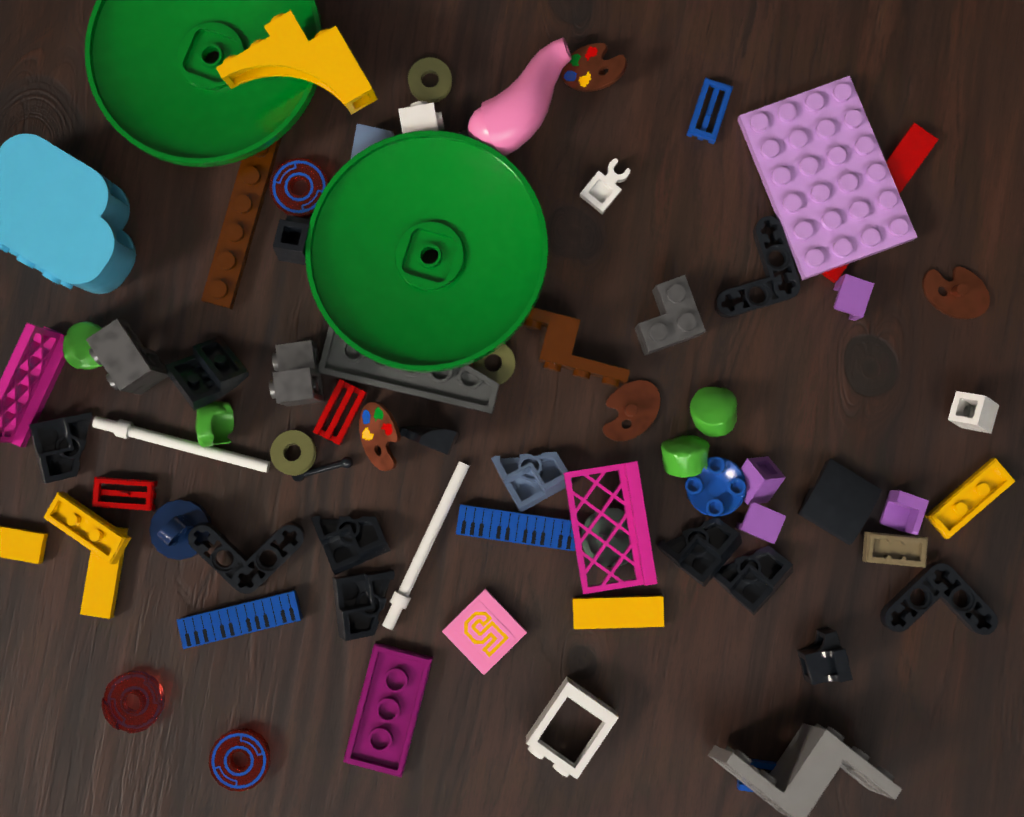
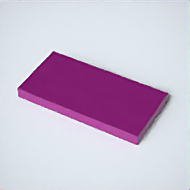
M378 642L374 643L344 756V763L402 778L433 657Z

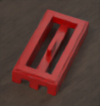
M339 379L313 433L341 446L367 392ZM346 388L347 391L327 431H324L323 428L340 394ZM353 393H356L358 396L337 437L332 435Z
M94 477L92 507L155 511V487H157L158 481ZM104 483L147 486V492L101 489V485ZM100 496L146 498V504L100 501Z

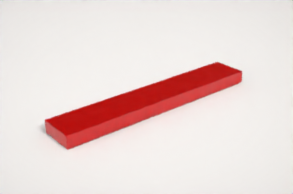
M916 123L910 126L886 160L899 194L939 140ZM849 264L822 273V275L835 283Z

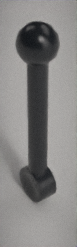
M344 457L342 461L310 469L301 475L292 476V478L299 482L303 481L306 476L340 467L350 468L353 465V460L350 457Z

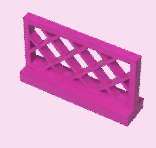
M30 323L26 324L0 379V442L26 447L31 437L28 424L38 422L65 364L66 359L63 354L64 334L45 326L40 327Z
M638 461L564 472L582 593L589 594L638 585L658 584ZM618 470L620 483L612 493L599 482L606 472ZM600 473L596 480L589 476ZM584 476L593 483L583 498L573 491L572 477ZM596 486L610 495L601 510L587 501V498ZM620 489L622 492L623 500L616 496ZM574 496L581 500L576 507ZM613 499L624 505L625 513L618 523L604 514ZM584 503L598 513L588 528L577 519V512ZM601 516L615 525L606 540H603L591 531ZM625 520L628 530L621 526ZM579 526H580L582 529L585 530V532H584V534L581 536V538H580ZM618 529L629 536L630 543L623 553L609 544ZM588 534H591L603 543L593 558L582 550V542ZM606 546L620 556L610 571L596 561ZM630 550L632 554V560L626 556ZM584 557L590 560L586 568L584 563ZM624 559L633 565L635 579L621 580L614 575V572ZM595 564L605 571L607 575L601 584L588 586L586 574ZM611 577L617 580V582L607 583Z

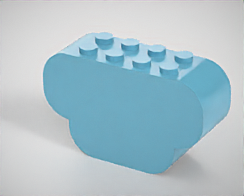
M25 133L15 135L6 140L0 147V250L13 254L21 263L41 271L42 275L47 279L69 289L76 286L94 294H105L121 286L132 270L136 259L134 243L130 236L123 231L130 215L129 200L123 190L88 165L40 136Z

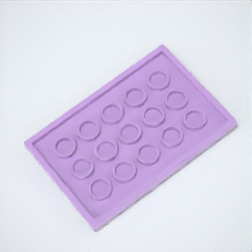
M850 76L739 115L738 123L776 217L782 224L789 249L802 281L917 238Z

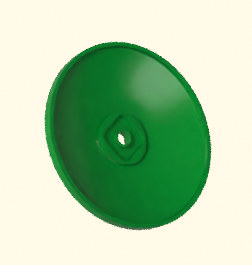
M97 0L89 19L85 40V66L92 94L106 119L123 137L145 153L160 160L189 167H213L249 158L271 146L293 127L308 107L317 85L298 78L276 76L255 79L231 89L221 78L216 67L223 64L227 57L238 55L247 50L253 42L269 37L264 25L268 24L274 16L290 10L308 41L312 40L319 31L323 30L321 15L316 1ZM210 52H219V58L216 62L206 63V57Z
M432 130L414 131L386 138L364 149L344 164L327 184L316 203L310 219L305 246V263L312 295L323 317L335 333L348 345L369 359L391 368L411 372H440L466 366L486 357L507 342L521 328L538 301L545 281L549 256L546 223L540 203L532 187L517 167L504 155L476 139L461 134ZM430 249L436 250L438 252V259L432 264L424 263L423 254Z

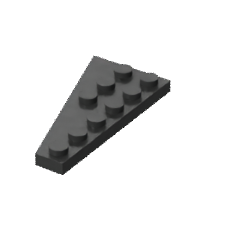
M330 325L318 368V373L489 414H493L500 386L469 365L440 372H411L385 366L356 351L339 337Z

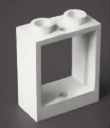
M566 676L526 735V744L529 745L528 750L539 759L546 757L554 763L553 768L561 775L568 777L570 774L578 779L619 716L616 710ZM567 697L602 720V723L574 763L539 739Z

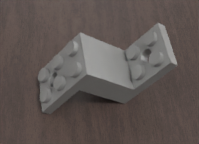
M817 723L815 726L802 724L770 774L762 769L758 770L756 767L750 766L752 763L750 758L729 746L723 749L714 745L708 754L710 758L787 817H807L839 768L843 769L868 790L896 800L902 790L892 782L895 777L880 766L875 768L867 762L869 760L867 754L855 746L850 748L842 742L844 737L833 728L828 726L826 729Z

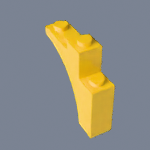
M291 10L274 16L268 24L264 25L269 37L253 42L247 50L238 55L227 57L223 64L216 67L221 78L231 89L255 79L276 76L292 77L312 82L332 93L344 104L351 115L378 100L338 28L334 26L331 29H323L312 40L308 41Z

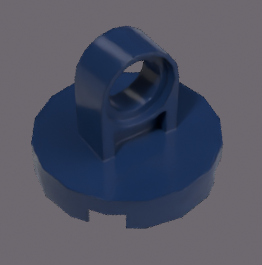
M176 500L167 502L156 511L151 519L149 529L151 541L157 551L167 558L182 560L194 557L198 553L189 544V532L198 523H211V518L204 507L194 501ZM196 531L199 535L196 540L199 543L202 541L209 543L208 536L210 533L208 531L203 533Z

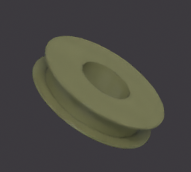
M433 57L420 59L414 63L409 71V88L414 97L420 101L428 103L439 102L449 94L452 88L451 71L440 59ZM432 73L439 78L438 83L434 87H426L422 84V79L426 74Z
M503 344L486 357L473 362L474 369L500 385L512 376L515 370V356L512 350L506 344ZM490 355H497L502 360V366L497 371H489L485 367V359Z
M289 430L281 433L272 443L270 450L271 461L275 468L291 476L301 475L308 471L314 464L317 454L314 441L308 435L298 430ZM292 445H298L301 449V455L295 461H289L286 457V451Z

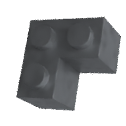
M685 275L660 283L654 287L652 293L661 316L638 323L634 328L644 356L693 339L706 332Z
M115 319L86 339L91 347L89 349L91 357L96 363L104 366L108 372L106 379L115 390L119 389V391L141 395L168 377L166 368L155 351L144 348L128 322Z
M308 340L275 345L276 353L272 354L274 370L279 372H272L273 380L269 382L272 399H276L277 404L289 407L324 402L321 374L318 373L319 357L317 343Z

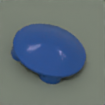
M717 456L709 457L707 469L703 468L702 473L697 476L687 477L685 483L688 499L694 508L712 517L726 516L738 509L745 498L747 488L742 470L731 460Z

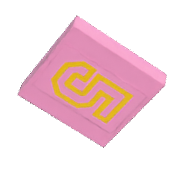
M486 588L442 630L448 639L483 675L527 633L524 627Z

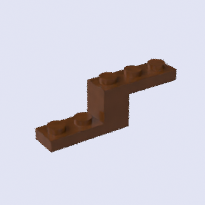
M533 308L523 326L535 330H541L542 326L547 327L539 362L544 363L543 368L556 372H561V368L573 371V376L590 380V376L602 378V384L619 387V383L625 384L628 381L630 373L628 369L572 355L580 319Z

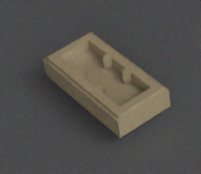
M864 531L862 561L926 568L928 537Z

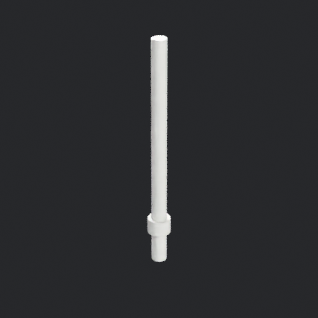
M95 416L92 426L94 428L113 432L116 437L124 439L132 437L265 473L270 468V461L213 446L203 448L198 442L134 426L133 422L123 419L115 421Z
M458 462L398 591L395 590L390 600L392 605L382 624L385 628L393 630L402 610L407 608L411 597H409L411 590L470 467L469 465Z

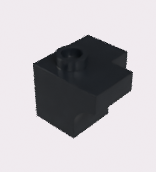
M287 215L286 220L279 219L273 243V249L279 261L306 265L305 246L310 219Z
M829 627L817 629V637L814 643L807 648L797 650L804 680L811 685L853 680L846 650L840 646L837 631Z

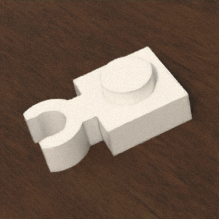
M617 158L609 163L606 176L598 171L580 193V197L601 214L606 211L620 194L622 189L616 184L624 182L631 171L627 168L623 174L615 173L614 167H616L619 161Z

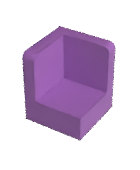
M848 274L839 277L833 289L838 291L833 306L834 309L850 314L849 319L853 321L863 318L874 283Z
M768 456L747 458L741 467L747 487L744 502L747 505H750L752 502L758 504L769 502L786 478Z
M889 490L879 523L907 534L918 535L929 500L900 490Z
M752 502L743 522H737L735 528L775 544L786 516Z

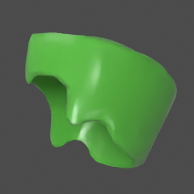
M79 322L68 329L67 334L64 336L63 354L66 361L72 367L90 370L103 366L96 363L89 353L91 347L86 341L88 337L102 329V327L92 322Z
M719 387L699 389L690 403V414L695 427L708 437L724 436L731 432L737 422V399L734 393L727 388Z
M214 401L197 409L195 429L198 443L203 448L232 442L228 435L233 432L234 415L229 402Z
M696 435L678 436L662 442L661 454L665 472L680 478L694 477L701 474L703 468L707 469L709 442Z

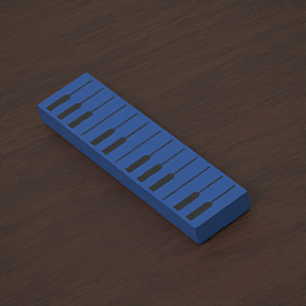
M460 504L456 529L457 535L575 551L571 520Z
M293 590L177 619L182 647L187 649L301 621L303 617L297 591Z

